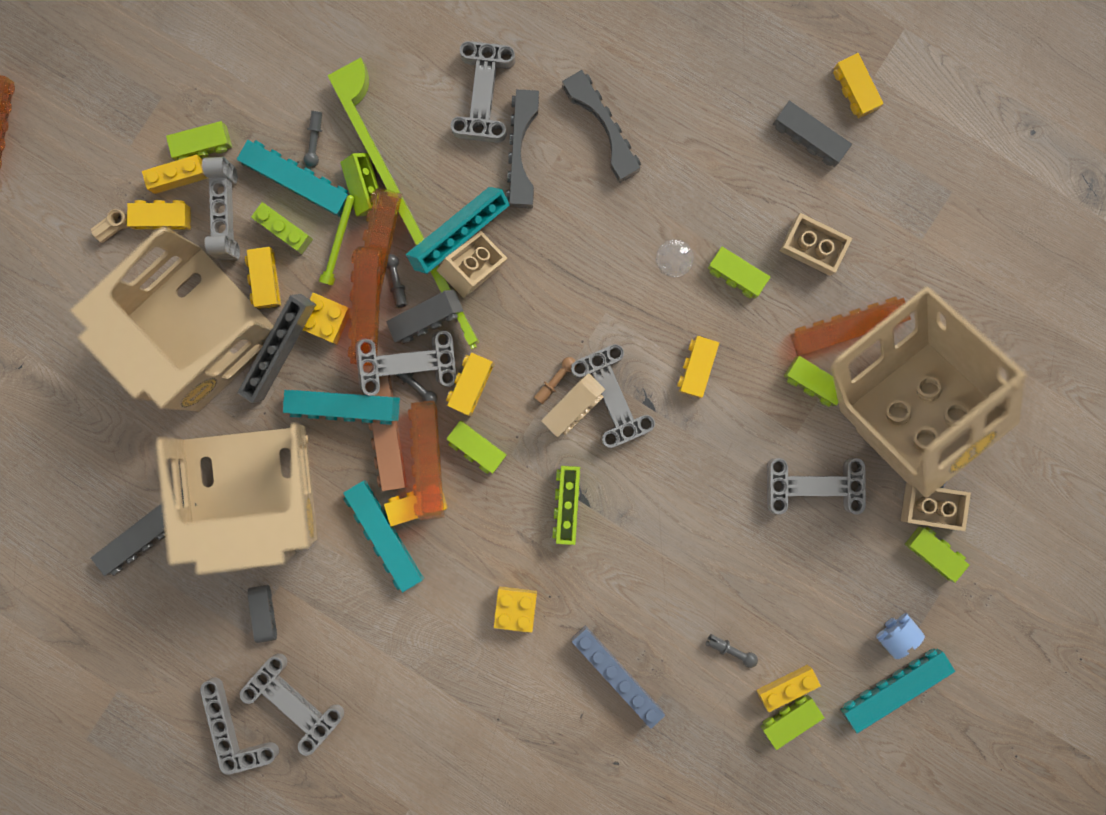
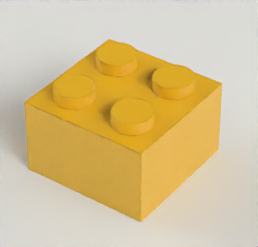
M313 292L310 300L317 305L303 330L337 345L352 310Z
M499 586L494 628L532 633L537 591Z

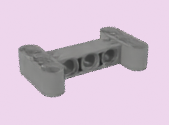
M466 41L460 46L461 58L466 64L476 65L470 118H453L450 124L451 130L456 138L500 143L506 138L505 125L500 121L490 120L496 68H511L515 64V53L513 48L506 45ZM467 50L473 51V54L470 56H466L464 53ZM486 52L492 53V56L490 58L483 57V54ZM505 54H509L511 58L509 60H503L502 56ZM458 124L465 126L462 131H456L455 127ZM477 126L484 128L481 133H475L474 129ZM497 128L503 131L498 136L493 134V131Z
M224 157L203 158L202 168L204 175L209 178L211 236L205 237L206 253L218 260L239 259L240 248L238 242L234 240L232 201V184L237 183V170ZM224 186V192L218 194V189ZM225 205L224 212L218 214L219 207ZM225 224V231L219 233V227Z
M447 331L435 332L432 336L433 350L376 356L375 344L371 340H359L355 345L360 390L368 396H373L380 390L379 376L435 370L438 384L448 387L455 384L456 368L451 334ZM440 334L446 337V342L443 345L438 342ZM367 342L370 346V350L367 353H363L360 349L361 344ZM443 353L448 356V361L445 364L440 362V356ZM365 362L372 364V370L368 373L363 371V364ZM447 372L450 375V380L444 383L442 376ZM369 381L374 383V389L371 392L365 390V384Z
M617 344L576 360L571 368L572 374L575 377L582 378L587 374H592L594 379L605 388L601 394L604 396V403L615 425V428L606 431L602 435V443L609 448L616 447L646 434L655 427V421L649 415L633 419L610 366L619 362L624 356L623 348ZM610 350H619L620 357L613 359L610 356ZM595 356L602 358L603 364L601 366L593 365L592 359ZM576 364L584 365L585 372L583 374L575 372L574 367ZM644 418L648 419L651 423L648 429L641 427V421ZM626 426H630L633 429V434L630 437H626L623 434V429ZM608 434H613L616 437V441L612 445L607 444L605 441V437Z
M773 458L767 464L768 509L772 513L779 515L785 513L788 509V496H843L844 509L848 513L861 514L866 507L865 463L858 458L847 459L843 465V476H788L786 461L780 458ZM777 461L782 466L779 472H775L773 469V465ZM853 462L858 464V469L855 472L850 468ZM776 481H780L782 485L779 491H775L773 488V484ZM853 481H856L858 483V488L856 491H852L851 489V483ZM780 500L782 507L776 511L773 504L775 501ZM854 500H856L858 502V508L853 511L851 509V503Z
M278 653L269 658L242 688L240 699L247 704L253 703L262 694L306 733L298 743V751L300 754L308 756L318 748L339 724L345 712L342 706L335 704L329 707L324 714L320 713L279 676L287 666V658L285 655ZM274 659L280 662V668L274 667ZM261 674L266 675L268 679L266 683L261 681ZM247 689H252L255 693V696L250 697L247 693ZM335 711L338 714V719H333L330 716V712ZM317 726L324 727L326 732L324 734L319 733ZM304 741H310L313 747L307 748Z

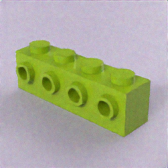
M561 465V469H557L556 481H560V487L555 489V500H559L558 508H554V519H557V527H553L552 539H556V544L575 545L580 467Z

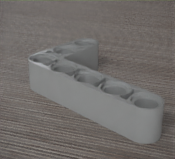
M212 677L201 685L200 692L221 772L228 775L270 764L279 754L278 745L268 742L240 750L222 681L219 678ZM209 684L214 685L215 692L209 690ZM213 703L219 704L220 711L214 709ZM218 722H222L225 725V729H220ZM224 740L229 743L230 748L223 746ZM264 750H270L272 757L266 756ZM247 754L253 757V762L246 759ZM228 759L234 762V767L228 765Z

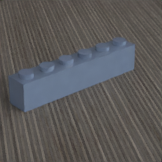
M586 625L571 638L572 643L650 729L665 717L664 711Z

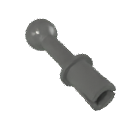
M311 111L309 128H307L311 133L308 153L304 155L303 160L308 167H315L319 162L316 148L318 132H322V112Z
M389 254L384 258V265L389 269L393 283L390 292L393 293L396 308H403L407 306L404 293L405 286L400 284L397 271L399 259L396 255Z
M414 373L395 374L403 381V385L407 382L422 396V401L426 406H434L437 403V395L432 391L425 390L412 377Z
M713 634L708 636L707 639L710 641H706V645L718 650L720 654L728 653L742 660L743 664L748 668H753L757 665L758 658L754 653H744L730 646L728 640L724 641Z

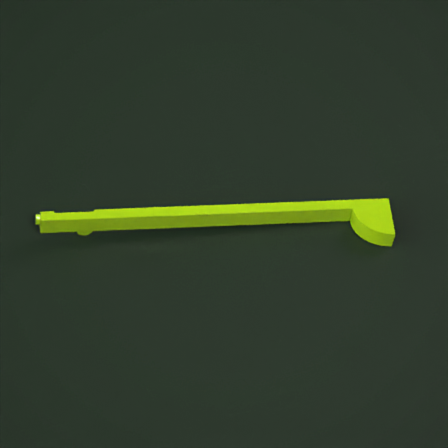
M360 57L327 76L414 242L418 245L425 238L355 106L363 100L369 87L368 70ZM438 264L430 271L441 292L452 290L449 283L437 271L439 268ZM464 312L457 314V319L470 348L474 350L477 348L476 344L480 342Z

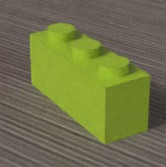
M222 121L166 135L171 158L175 161L194 155L206 158L211 153H224L227 149L232 148L227 126Z
M353 153L342 160L340 163L349 194L354 197L353 207L356 217L373 215L383 209L384 204L369 154Z
M261 202L251 216L252 219L300 254H303L313 241L309 235L263 202Z
M721 246L708 266L710 274L716 278L722 277L726 280L727 285L732 288L738 287L742 290V294L750 299L752 297L757 298L770 279L769 275Z
M801 356L795 357L784 375L788 379L787 382L794 387L800 386L804 389L803 392L810 397L815 395L820 399L819 402L827 407H830V405L837 406L838 398L833 376Z
M461 420L447 437V440L450 441L448 444L456 451L458 449L462 450L465 453L464 457L472 463L474 460L480 464L479 468L486 474L489 472L493 474L507 456V454Z
M918 527L904 545L948 581L956 583L969 567V564L965 561L966 557L958 551L953 552L950 549L951 545L943 539L939 540L936 538V533L929 527Z
M807 694L797 698L791 706L781 708L776 716L766 718L760 727L773 747L778 750L825 717L813 699Z

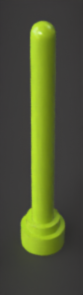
M348 195L346 198L326 271H323L319 278V282L332 286L335 282L333 271L354 202L352 195Z

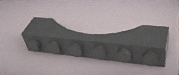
M580 70L563 80L562 87L571 103L588 110L604 127L611 146L610 168L618 182L621 183L640 171L641 162L637 155L633 156L631 153V145L627 139H623L620 133L622 131L618 123L612 121V114L609 108L603 106L601 102L602 97L598 90L593 89L591 85L593 82L590 76L584 74L583 70Z
M516 89V96H512V107H515V115L511 114V126H514V133H510L509 144L513 145V151L509 152L508 164H512L511 171H508L507 183H511L510 190L506 192V198L510 202V207L533 209L534 186L523 168L521 148L528 127L538 116L539 91Z

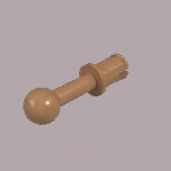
M572 357L563 359L562 368L549 383L544 382L545 385L534 398L543 405L549 396L556 392L555 386L567 372H572V364L576 360Z

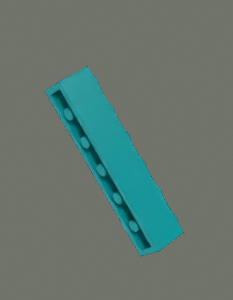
M247 139L236 160L341 218L348 190L339 185L337 188L330 185L332 182L321 176L319 179L314 176L315 173L306 167L303 170L297 167L298 163L288 158L286 161L281 158L282 155L273 149L268 151L264 149L265 145L255 140L253 143Z
M488 187L405 254L413 269L425 274L429 273L448 255L510 206L503 190Z
M284 390L283 413H290V417L302 418V414L308 415L309 419H319V416H326L325 420H337V417H344L343 421L355 422V418L362 419V423H373V420H380V424L391 425L392 421H399L400 397Z
M364 480L343 492L345 495L343 497L344 502L348 507H352L355 512L353 514L354 519L364 527L363 533L368 541L371 539L374 544L373 550L375 554L383 559L384 563L382 565L385 571L393 576L394 580L392 582L396 589H400L403 593L424 579L423 575L394 526H390L388 516L367 481Z
M938 648L930 649L921 659H915L905 669L895 671L891 678L879 681L872 690H865L856 700L846 702L840 710L851 728L858 734L956 672L945 653Z

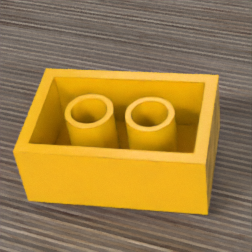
M472 352L470 356L466 355L462 363L464 367L462 374L458 373L454 381L456 387L447 396L446 401L449 402L447 406L472 416L495 364Z

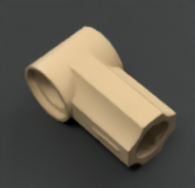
M118 209L111 210L105 219L91 228V233L99 242L104 243L121 229L128 228L127 213ZM121 215L122 219L117 223V218Z

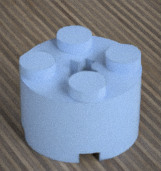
M904 613L896 620L894 618L888 620L885 623L886 628L876 635L879 642L895 659L907 656L909 654L907 650L911 647L915 650L925 638L921 629L907 613Z

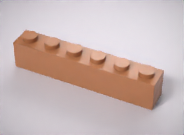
M390 375L379 376L380 390L373 396L394 397ZM372 381L365 384L367 392H371L374 389ZM373 420V423L368 424L370 431L373 430L374 438H371L373 450L376 449L377 457H374V464L376 469L379 468L380 476H377L378 487H381L382 491L407 487L398 422L392 421V424L389 425L380 424V420Z

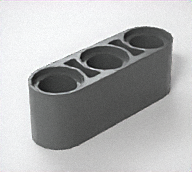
M263 585L248 588V602L255 642L262 643L276 640L277 628L270 586Z

